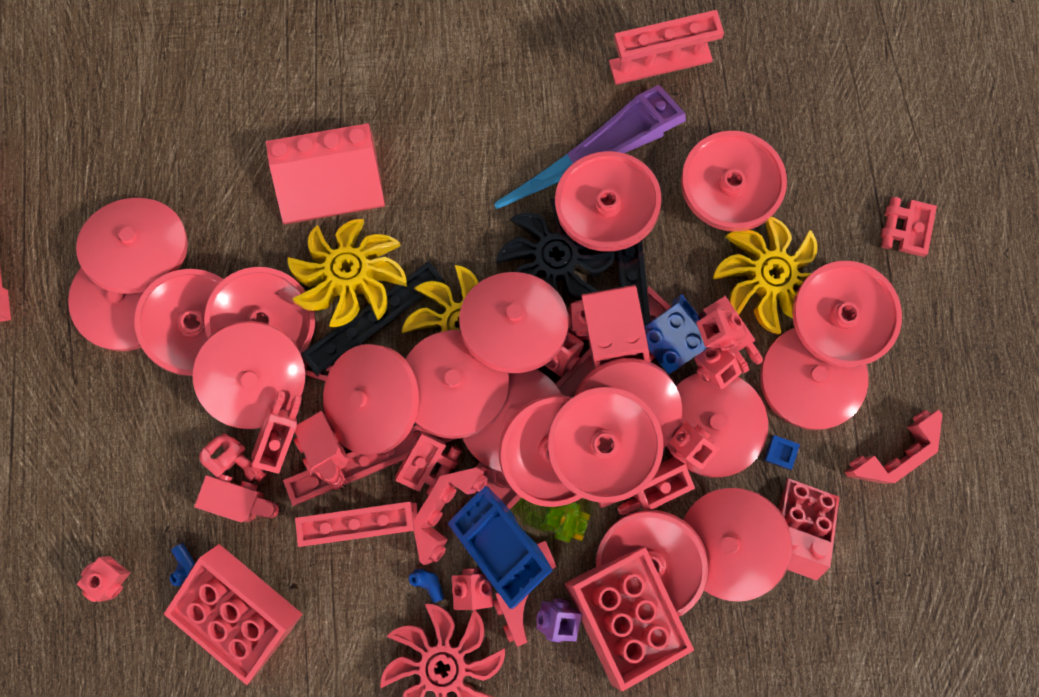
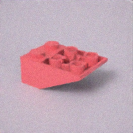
M636 285L581 295L593 370L604 363L623 358H635L650 362Z
M789 478L786 481L778 506V510L782 513L788 524L792 539V556L787 570L817 581L831 566L840 497Z

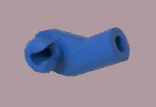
M184 543L171 549L178 562L175 572L170 575V582L174 586L182 585L195 565Z

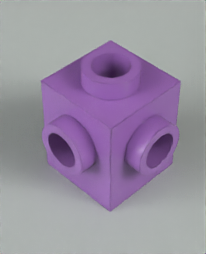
M554 598L553 602L542 601L536 618V629L546 635L545 638L552 642L577 640L582 614L569 606V601Z

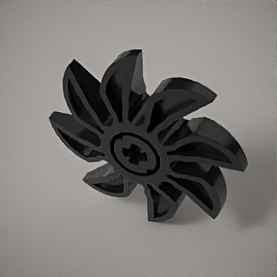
M550 198L556 223V233L554 234L548 232L545 219L538 214L520 213L510 218L512 223L529 233L539 243L533 244L522 237L515 238L501 248L497 255L496 263L518 259H533V263L519 266L515 272L526 273L536 277L544 276V281L550 284L556 291V281L562 280L565 283L568 296L577 301L582 300L581 295L599 292L583 281L574 271L579 270L590 277L600 275L612 265L616 251L596 255H580L578 252L588 250L589 248L575 242L563 230L556 214L555 199ZM553 253H557L560 261H555V258L552 257Z

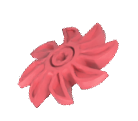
M425 604L435 627L438 639L437 645L430 643V639L423 628L414 625L399 627L387 635L388 638L419 651L422 654V660H416L405 655L393 660L382 674L380 688L403 677L418 674L421 677V682L407 688L402 697H425L427 691H433L436 697H449L448 692L451 691L455 692L457 697H494L475 689L464 681L465 676H471L482 681L491 678L499 671L505 658V648L485 658L474 660L473 662L466 661L465 654L479 648L484 638V623L476 610H473L466 632L458 646H454L451 643V637L456 626L453 617L446 609L435 604ZM438 661H442L444 665H450L447 675H444L443 671H437L436 668L440 665Z

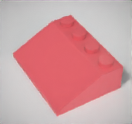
M369 123L266 141L269 167L283 224L385 207L375 143Z
M220 544L198 559L164 613L167 618L246 685L252 681L303 615Z
M646 547L593 568L564 583L576 610L582 614L581 621L611 685L623 692L694 651Z

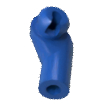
M415 569L410 573V584L415 587L419 586L428 589L432 603L445 599L438 576L435 573L425 569Z

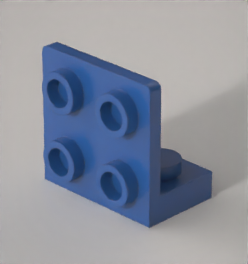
M682 294L673 300L671 308L644 326L648 349L667 373H672L709 348L705 347L696 323L701 320V317Z

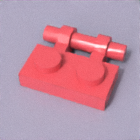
M892 197L889 206L885 210L887 219L885 228L881 230V247L891 249L893 240L900 241L898 251L925 257L929 251L937 206L911 200L907 203V208L900 207L901 199ZM898 218L904 219L902 230L896 229Z
M420 431L396 473L395 481L419 492L424 483L430 485L426 491L429 495L439 477L449 474L451 469H455L459 462L457 459L462 451L452 446L449 453L444 454L442 453L446 446L444 441ZM436 462L442 464L436 474H431Z

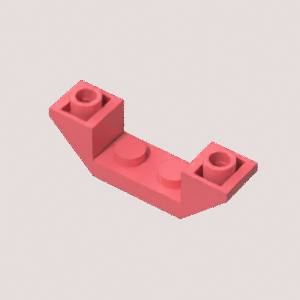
M924 410L913 417L915 422L907 428L918 443L905 450L906 456L900 460L895 458L883 467L875 456L864 457L862 455L849 464L851 468L844 472L846 476L882 484L899 481L938 452L942 422L940 410L932 412Z
M476 467L439 477L414 519L415 540L419 560L423 565L438 562L446 551L444 545L448 539L433 529L432 526H435L441 519L443 514L441 510L445 503H449L456 494L455 487L466 494L480 492L488 481L486 477L490 471L488 468Z

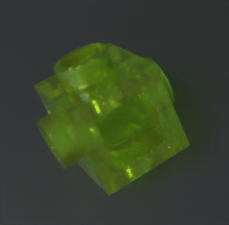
M575 503L548 507L542 528L555 532L554 538L570 543L571 538L582 541L590 514L580 511L581 505Z

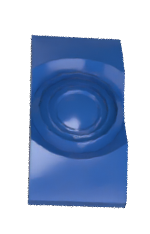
M484 486L448 522L450 528L510 609H514L553 571L539 546L523 531L512 511L488 486Z

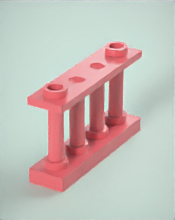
M713 10L615 33L614 41L619 58L609 60L615 85L712 63L713 59L707 42L722 39L724 35L718 11Z
M404 502L295 518L298 547L415 531L414 519L418 514L417 503Z

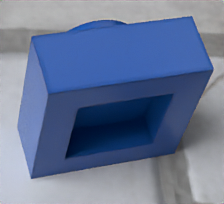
M773 435L771 436L764 461L787 470H792L800 444Z

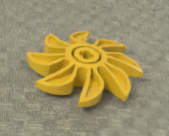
M771 217L765 222L769 239V250L766 248L763 236L755 231L746 230L729 233L725 238L742 249L750 258L736 254L724 259L715 269L713 279L731 276L748 277L749 280L738 283L731 290L728 298L729 302L739 315L749 298L754 293H757L760 296V300L754 308L757 321L767 331L781 334L776 298L779 300L783 313L793 318L792 309L796 295L794 290L797 291L802 282L811 274L800 273L797 269L809 265L815 259L817 241L812 231L809 230L795 253L789 256L786 253V249L792 240L791 233L783 222ZM769 271H772L771 274L775 273L777 277L774 279V275L770 276Z
M364 219L351 220L337 230L335 236L338 249L332 250L326 243L318 225L313 228L308 237V248L312 259L317 263H309L288 257V265L293 277L305 286H316L292 298L296 305L312 311L324 310L330 307L336 296L340 295L339 303L329 324L330 327L343 326L357 316L360 310L356 297L358 294L365 296L377 320H379L387 309V295L383 284L378 281H386L407 287L406 276L400 265L387 257L378 258L400 247V242L396 239L382 234L369 235L364 238L360 247L354 248L364 225Z
M455 265L462 290L463 300L460 303L453 301L450 288L441 282L429 281L414 288L416 291L437 302L446 311L443 314H437L428 308L416 310L405 321L402 334L440 327L442 329L441 332L460 330L455 325H459L460 309L465 297L479 283L475 275L467 268Z

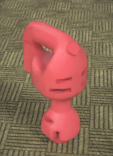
M225 433L215 437L199 454L202 465L217 477L221 476L235 463L244 470L245 477L250 483L254 480L260 483L267 475L263 472V469L252 467V462L244 456L245 447L234 437H230ZM223 446L225 451L216 459H212L211 455Z

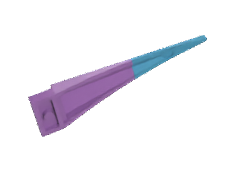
M660 85L637 95L581 144L540 174L496 201V209L558 183L564 172L573 163L587 155L604 151L626 153L663 137V132L686 121L684 111Z

